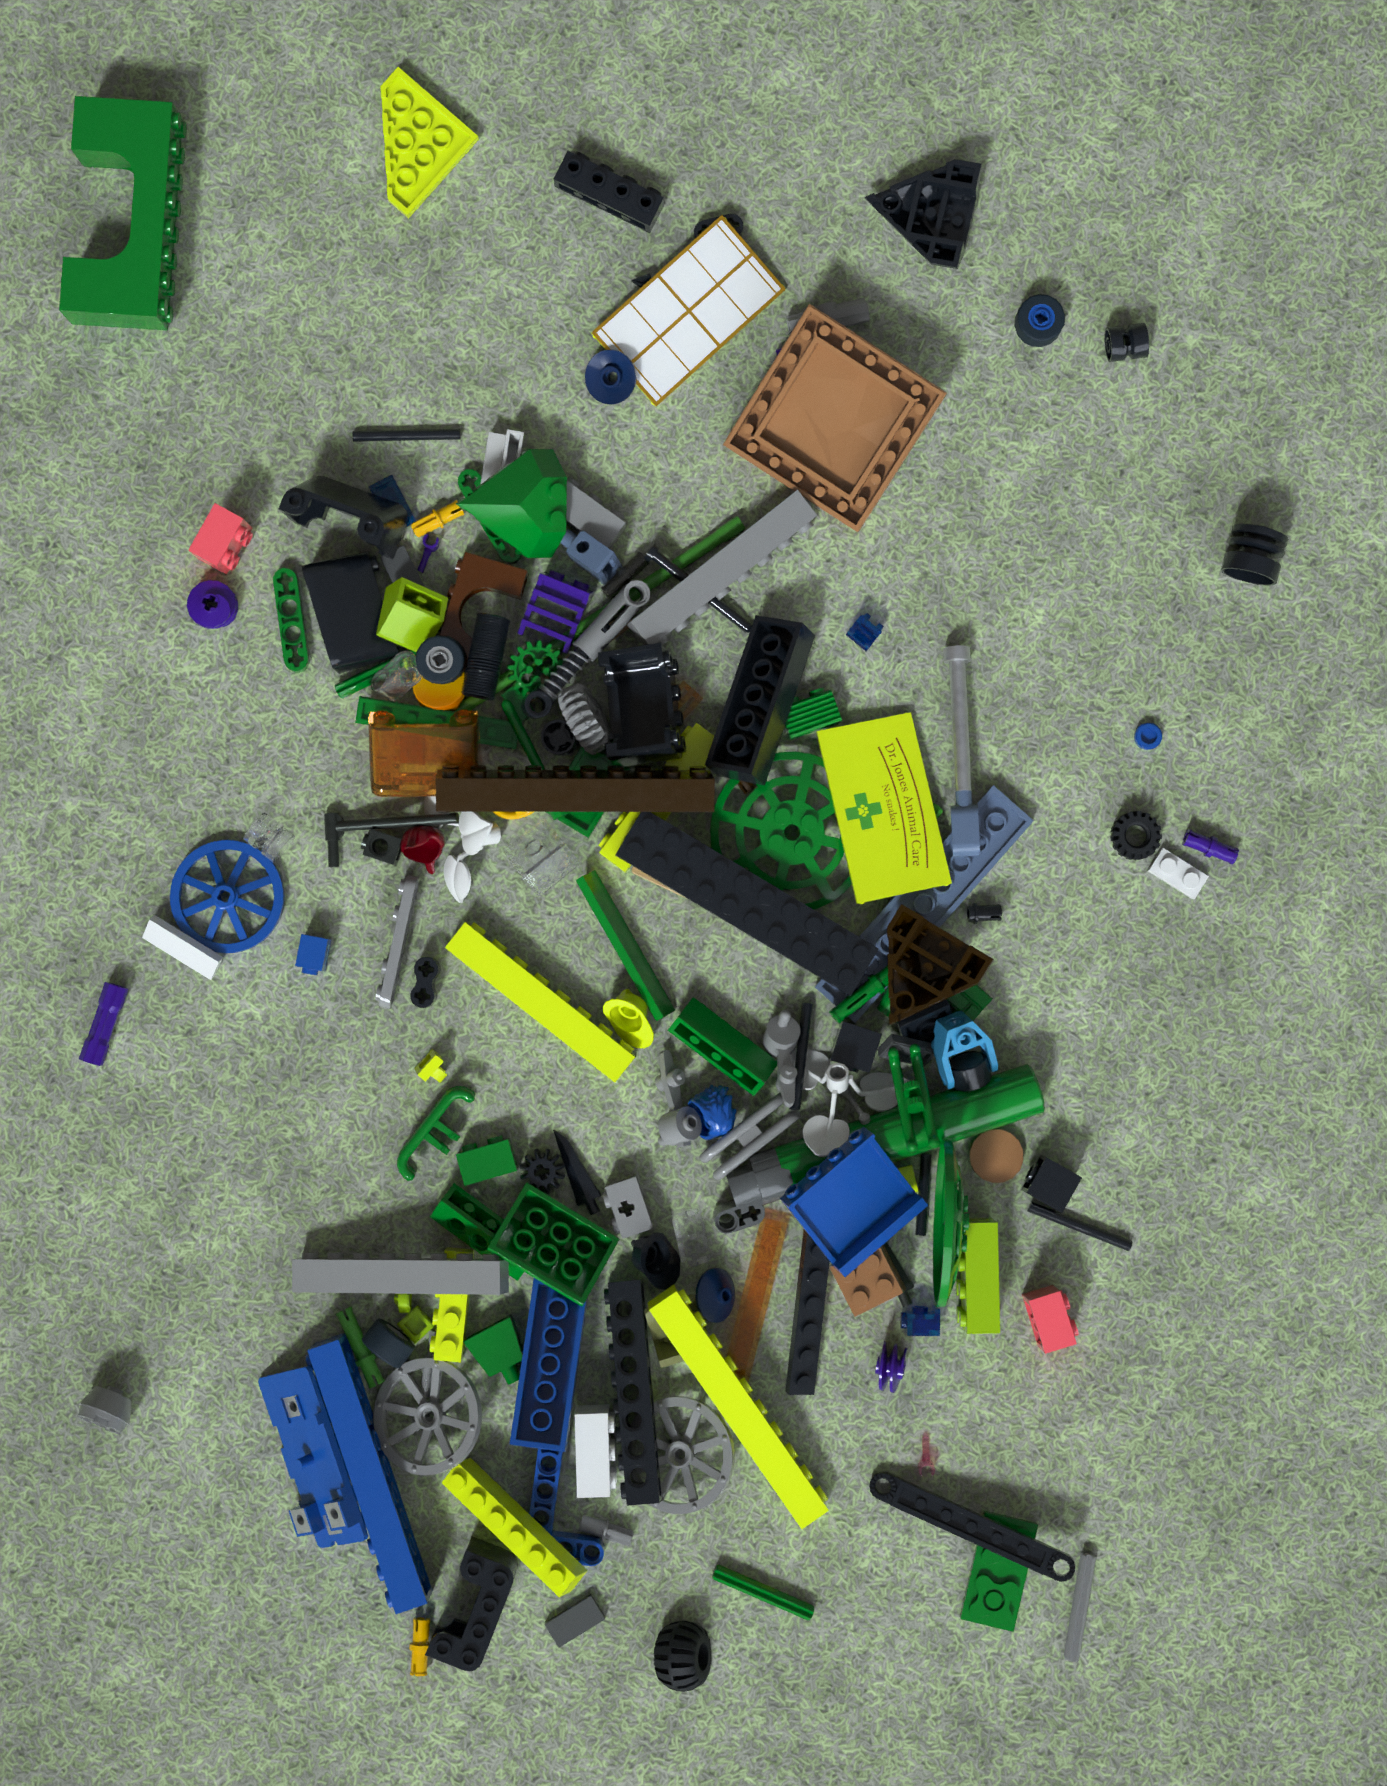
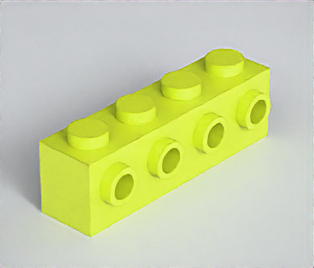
M447 1247L444 1250V1253H447V1258H456V1254L472 1253L474 1258V1250ZM435 1294V1297L440 1298L439 1309L434 1308L432 1325H437L436 1336H431L430 1352H434V1360L461 1363L464 1358L465 1344L463 1341L466 1338L470 1294Z

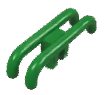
M914 1043L910 1046L909 1051L915 1081L904 1083L899 1052L896 1048L888 1050L889 1064L905 1143L910 1153H915L918 1149L911 1114L922 1112L930 1148L936 1149L940 1145L920 1046Z
M454 1086L449 1088L438 1100L398 1155L397 1168L404 1179L412 1181L415 1178L416 1171L410 1166L408 1160L424 1139L446 1155L449 1153L450 1149L448 1146L439 1141L430 1130L434 1126L447 1134L450 1139L458 1141L461 1136L442 1122L440 1117L455 1099H463L468 1103L473 1102L475 1099L473 1090L465 1086Z

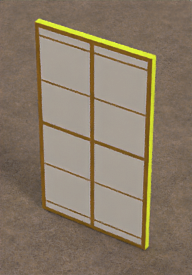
M721 215L593 330L591 334L605 350H617L630 358L636 370V385L651 401V404L656 407L786 289L731 226L726 217Z

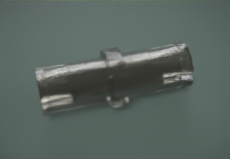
M638 551L623 567L617 568V573L600 588L608 599L612 600L624 585L634 581V578L650 564V562L644 559L645 555Z

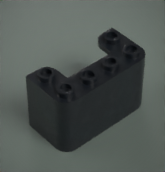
M654 643L598 652L599 666L606 667L604 669L605 677H603V682L607 686L611 734H608V740L611 743L606 744L607 758L614 765L624 767L682 758V753L686 752V741L684 736H681L680 727L684 726L682 711L678 710V701L681 700V689L679 684H676L675 675L679 674L677 659H672L671 651H668L662 643Z
M471 1536L460 1565V1572L465 1580L481 1586L467 1622L454 1618L448 1626H436L426 1651V1656L464 1671L470 1672L480 1667L515 1578L518 1560L514 1553Z

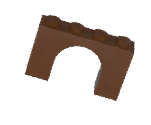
M465 552L464 558H459L456 565L455 573L458 574L456 584L451 583L447 597L450 599L448 610L445 612L440 635L450 636L459 641L465 649L467 659H469L468 654L471 648L472 637L464 631L461 623V613L465 603L473 595L485 591L496 592L521 600L529 573L521 568Z

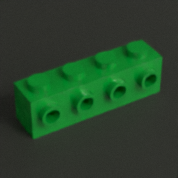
M694 997L668 1029L671 1034L753 1096L766 1083L777 1067V1060L771 1057L770 1054L762 1050L748 1037L741 1034L728 1024L727 1021L720 1018Z

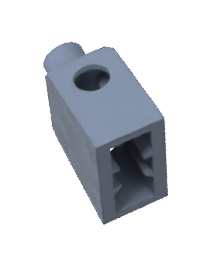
M570 530L566 531L561 544L567 548L566 553L570 559L607 587L622 568V564L615 552L583 530L578 535Z

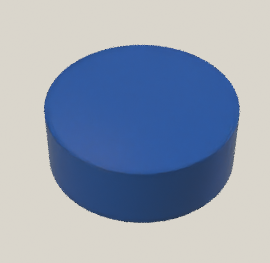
M1144 723L1135 730V743L1144 750L1154 749L1162 740V732L1156 724Z

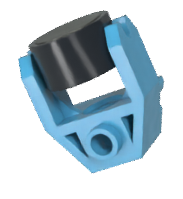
M961 1010L937 1019L934 1028L935 1037L931 1043V1048L933 1049L943 1084L947 1085L948 1089L954 1088L957 1091H972L987 1085L992 1078L991 1072L998 1070V1062L992 1040ZM980 1045L981 1051H968L961 1053L963 1051Z

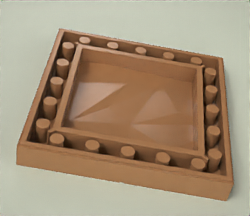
M809 304L723 445L793 491L798 490L804 498L856 532H859L948 393L823 311Z

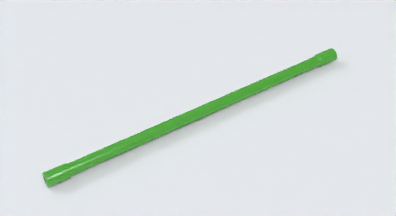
M735 516L720 526L714 533L673 559L672 562L683 570L720 544L729 541L744 531V524L738 516ZM661 567L642 581L647 584L651 591L671 578L672 575ZM631 588L629 590V597L632 601L635 602L641 597L638 589ZM609 603L580 621L572 643L577 640ZM622 606V607L617 611V613L620 612L621 610H623V609L626 608V607ZM571 628L568 629L567 631H565V632L562 633V634L568 636L569 633H570ZM557 638L549 642L552 644L550 651L552 652L556 649L559 651L563 650L566 642ZM529 655L523 659V662L534 669L538 665L531 661L532 656ZM545 656V657L543 658V662H545L546 660H548L550 657H549V656ZM508 669L499 676L496 694L515 682V680L507 678L508 675L513 673L512 670ZM468 696L460 702L459 708L454 711L468 713L486 700Z

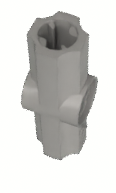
M865 298L839 304L828 302L816 306V308L846 327L870 321L869 309ZM804 312L786 316L789 335Z

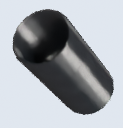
M477 613L461 693L474 698L495 700L500 667L502 666L501 663H503L502 657H504L507 633H509L508 628L511 621L498 615Z

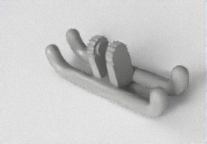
M779 1093L700 1154V1161L703 1163L709 1162L738 1139L744 1148L713 1172V1178L721 1180L800 1119V1111L792 1110L762 1133L756 1124L784 1103L782 1095Z

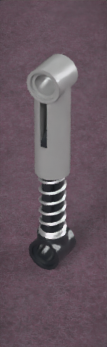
M634 580L621 588L619 593L573 643L576 649L569 652L570 656L568 658H563L562 665H557V670L550 673L551 677L549 679H544V684L535 687L531 693L524 696L521 708L525 716L531 719H538L550 712L554 699L557 698L560 690L564 691L563 687L566 683L570 684L569 680L573 676L576 677L575 673L579 669L582 670L585 662L589 663L588 660L593 662L598 657V652H602L642 606L650 599V589L646 583ZM631 588L639 590L641 597L638 602L630 599L629 590ZM622 606L626 607L620 613V615L611 623V625H609L608 621L617 613V611ZM534 697L539 698L543 704V708L539 713L532 711L530 708V701Z

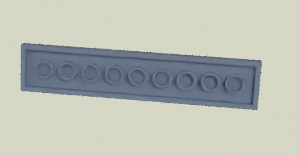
M994 785L977 802L980 856L953 857L952 832L946 837L942 844L952 884L897 895L892 898L859 936L879 949L855 990L868 981V977L871 974H877L888 965L889 942L887 926L901 904L940 928L1032 824L1034 820ZM822 979L815 985V988L835 1006L849 996ZM876 994L848 1017L856 1023L880 994Z

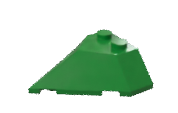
M526 449L520 454L519 458L511 464H506L476 487V491L468 497L462 498L456 505L476 517L477 521L503 541L510 543L518 549L519 553L524 557L552 558L566 534L567 476L553 449Z

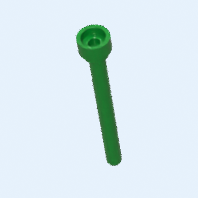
M508 699L503 700L501 707L531 765L542 766V770H546L512 702ZM570 812L549 813L554 821L569 814Z

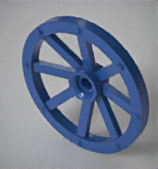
M235 840L210 842L191 852L179 865L170 888L171 911L180 930L217 953L242 952L263 942L277 926L284 908V885L275 864L258 848ZM221 850L241 851L242 853L227 883H225L215 852ZM207 856L217 885L215 887L187 875L195 863ZM250 856L261 863L269 875L239 887L235 886ZM183 883L211 894V898L183 910L181 902ZM269 884L273 885L274 901L272 911L241 899L242 894ZM225 891L230 893L227 902H224L221 898L222 893ZM216 906L204 938L192 928L186 918ZM237 906L268 918L264 926L250 938H248L235 909ZM225 910L230 917L240 942L231 944L213 942Z

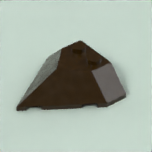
M901 904L887 926L889 942V1025L979 984L994 959L973 946H969Z

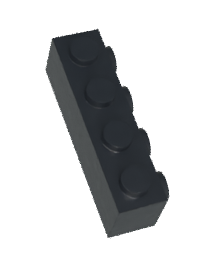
M567 151L553 179L556 188L651 233L664 207V197L661 196L662 194L652 187H647L646 189L638 185V182L628 175L621 177L613 173L614 170L603 163L597 165L589 161L590 158L581 152L576 151L574 154Z

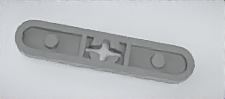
M407 875L406 880L401 879L398 895H402L400 906H395L392 921L396 922L389 958H384L381 974L385 975L383 985H378L375 1000L379 1001V1007L391 1009L419 885V877Z

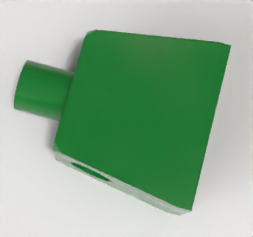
M512 1314L465 1338L463 1341L465 1346L489 1377L501 1372L508 1385L519 1380L520 1372L516 1363L522 1361L523 1347Z

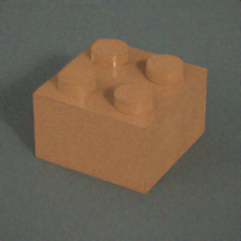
M884 1244L846 1277L838 1272L833 1265L830 1267L854 1317L904 1293L906 1290Z

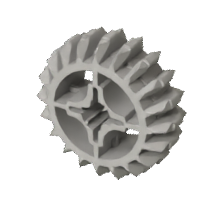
M580 683L565 688L563 692L559 693L558 703L560 704L559 707L562 710V715L576 740L584 747L585 751L592 755L605 751L606 744L611 743L608 740L611 728L609 726L610 723L605 717L606 715L596 699L588 691L587 687Z

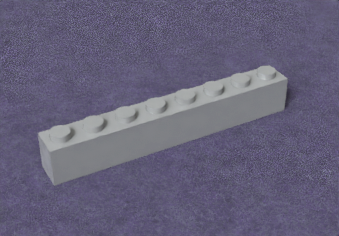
M796 490L629 622L627 626L642 645L665 644L669 640L666 636L672 630H675L677 633L690 624L687 618L695 613L699 617L711 607L708 604L711 599L716 596L720 600L731 591L729 585L735 580L740 584L752 575L749 570L756 564L762 567L773 558L770 553L778 547L782 551L793 542L791 539L793 534L799 531L802 535L814 525L811 520L817 514L801 493Z
M304 1252L301 1258L292 1259V1292L501 1295L509 1292V1262L499 1259V1256L494 1253L483 1254V1258H473L472 1253L456 1254V1258H447V1253H432L430 1258H421V1253H405L404 1258H395V1253H379V1258H369V1253L365 1252L353 1253V1257H344L343 1252L327 1253V1257H318V1252Z

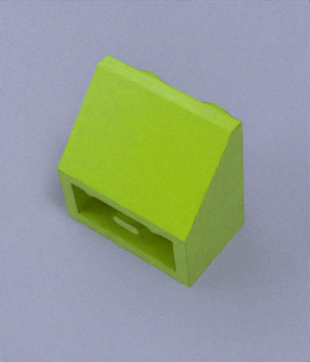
M403 577L399 578L386 587L376 635L417 652L421 643L429 637L436 636L444 622L448 597Z

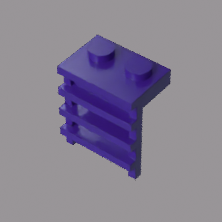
M550 569L549 573L542 572L539 574L525 615L520 623L518 634L523 635L526 626L566 642L562 652L568 654L587 603L591 602L594 592L589 590V584L576 579L574 583L564 580V574ZM538 596L576 611L575 620H570L536 606L535 603ZM532 611L572 627L569 635H564L530 621L529 618Z

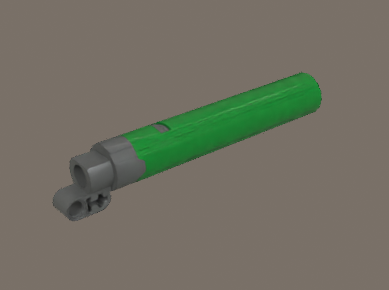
M1028 1064L994 1074L987 1085L976 1090L957 1091L952 1088L930 1096L940 1142L941 1139H951L953 1143L1044 1113L1045 1102L1034 1070ZM898 1106L870 1115L871 1120L866 1125L861 1124L859 1119L847 1123L849 1136L862 1127L875 1135L874 1139L892 1162L932 1150L928 1144L922 1112L911 1114L918 1145L915 1153H910L907 1150ZM804 1138L753 1154L749 1157L750 1164L735 1168L726 1175L734 1199L723 1202L714 1209L713 1219L717 1230L721 1233L729 1234L761 1223L765 1217L763 1205L780 1200L789 1186L801 1181L809 1169L822 1163L827 1156L819 1157L815 1155L805 1143ZM754 1206L755 1213L750 1214L748 1207ZM738 1209H740V1213H741L742 1218H739V1217H738V1214H737V1210H738ZM728 1213L733 1216L732 1220L728 1223L719 1221L723 1214Z

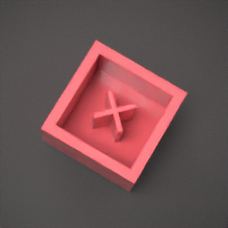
M214 503L188 551L200 561L227 575L229 570L233 571L240 560L238 554L242 546L247 547L253 537V533H251L252 527L244 518Z
M1050 1285L1022 1294L1037 1345L1045 1354L1077 1344L1075 1336H1078L1079 1333L1074 1319L1071 1320L1066 1311L1070 1309L1066 1293H1063L1062 1290L1057 1289L1054 1285Z

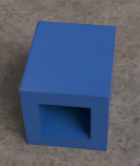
M301 934L295 964L297 967H302L301 973L318 976V971H326L331 939Z

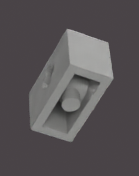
M637 1175L605 1186L606 1192H603L602 1196L606 1208L612 1207L615 1217L611 1218V1223L615 1234L620 1233L622 1239L653 1229L654 1226ZM623 1201L634 1205V1208L631 1209V1214H627L626 1211H620L619 1207H622Z

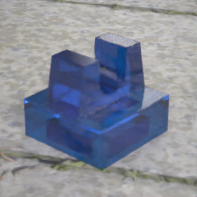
M868 613L861 615L846 634L866 652L882 633L884 627L880 623L877 626L873 625L869 621L871 615Z

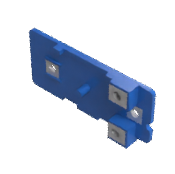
M304 1366L259 1378L258 1384L273 1427L277 1426L283 1444L281 1452L290 1479L295 1480L301 1500L298 1501L299 1506L289 1510L297 1537L314 1534L317 1545L320 1548L331 1547L335 1545V1542L338 1545L366 1540L368 1533L312 1368Z

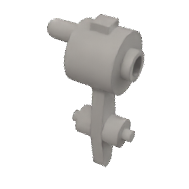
M783 1010L780 1015L773 1017L768 1022L762 1042L766 1052L771 1056L777 1057L776 1087L781 1091L784 1105L792 1107L795 1101L797 1069L792 1064L791 1054L794 1052L800 1036V1026L791 1017L788 1010Z
M664 1050L659 1053L661 1074L655 1078V1085L658 1090L665 1092L669 1112L663 1114L659 1119L658 1129L660 1137L658 1138V1143L661 1146L677 1145V1148L687 1147L691 1145V1140L696 1139L700 1135L702 1123L698 1113L693 1108L682 1106L680 1085L685 1082V1074L681 1069L675 1068L670 1051Z

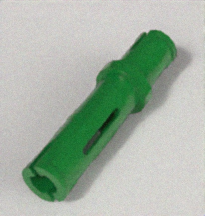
M888 965L877 974H871L868 977V981L855 990L851 996L846 997L829 1011L838 1024L876 994H882L885 991L884 988L888 986Z

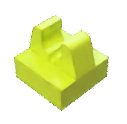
M433 1049L414 1068L417 1075L425 1082L432 1076L441 1083L447 1076L446 1071L440 1067L444 1062L443 1059Z

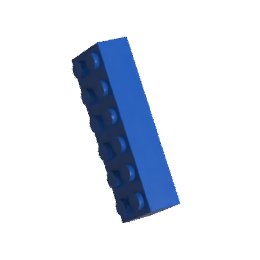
M535 1278L533 1280L510 1445L566 1452L588 1297L581 1307Z

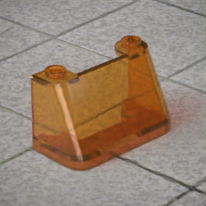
M459 710L451 716L449 724H396L395 716L387 711L369 712L370 782L374 795L381 797L436 796L437 769H442L444 765H457L461 770H470L472 765H482L478 711Z

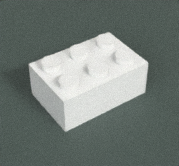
M610 1404L577 1405L575 1411L577 1498L610 1497L611 1489H616L617 1467L611 1466V1461H615L616 1439H611L610 1433H615V1414L610 1412Z

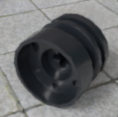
M1235 524L1231 530V534L1234 537L1229 539L1228 544L1238 551H1227L1225 553L1221 572L1231 578L1252 584L1275 585L1279 577L1281 565L1273 559L1284 557L1285 551L1282 548L1287 546L1288 537L1281 532L1261 525Z

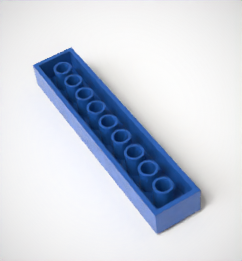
M345 1333L316 1342L307 1350L306 1362L315 1372L321 1397L323 1396L325 1408L330 1423H332L347 1474L350 1477L365 1527L368 1530L370 1536L367 1539L368 1547L372 1555L376 1554L379 1565H376L377 1574L380 1581H385L388 1590L385 1592L389 1608H394L395 1614L428 1603L433 1590L389 1459L382 1451L378 1434L374 1429L373 1411L359 1369L356 1366V1360Z

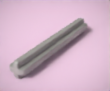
M1088 1552L1080 1554L1064 1650L1065 1660L1078 1662L1080 1657L1096 1556Z

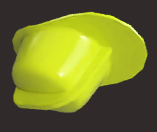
M625 989L615 999L605 1002L603 1012L621 1039L635 1048H646L651 1045L654 1040V1032L647 1020L648 1007L641 997L633 994L629 989Z

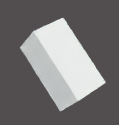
M507 429L506 435L489 432L481 484L506 464H511L520 457L524 432Z

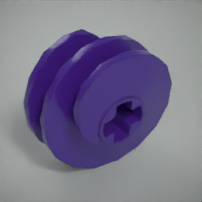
M207 580L199 583L191 590L187 599V609L190 617L198 625L207 629H219L228 626L235 620L238 612V600L234 592L224 583ZM215 600V602L218 604L217 607L209 608L207 606V603L214 602Z
M887 1341L883 1342L875 1374L879 1375V1390L884 1391L890 1379V1392H896L900 1380L904 1376L908 1348L905 1347L901 1358L898 1359V1343H895L890 1356L887 1357Z

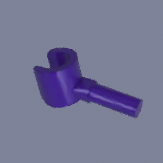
M429 533L423 537L424 552L417 571L422 573L425 570L431 553L439 548L438 537L434 545L426 544L429 539Z

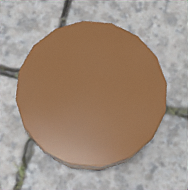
M993 1129L980 1133L973 1140L969 1151V1162L973 1171L981 1179L991 1183H1003L1012 1179L1020 1171L1023 1163V1149L1019 1140L1010 1132L1002 1129Z

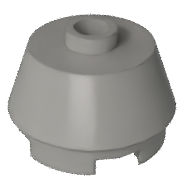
M95 1386L79 1403L80 1412L77 1417L90 1424L93 1423L103 1427L106 1431L120 1435L126 1425H130L132 1401L122 1396L123 1391L115 1387L108 1386L105 1389Z

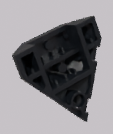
M954 159L947 162L945 166L933 171H925L889 187L890 189L883 192L870 194L865 199L931 265L958 269L965 254L976 208L982 164Z

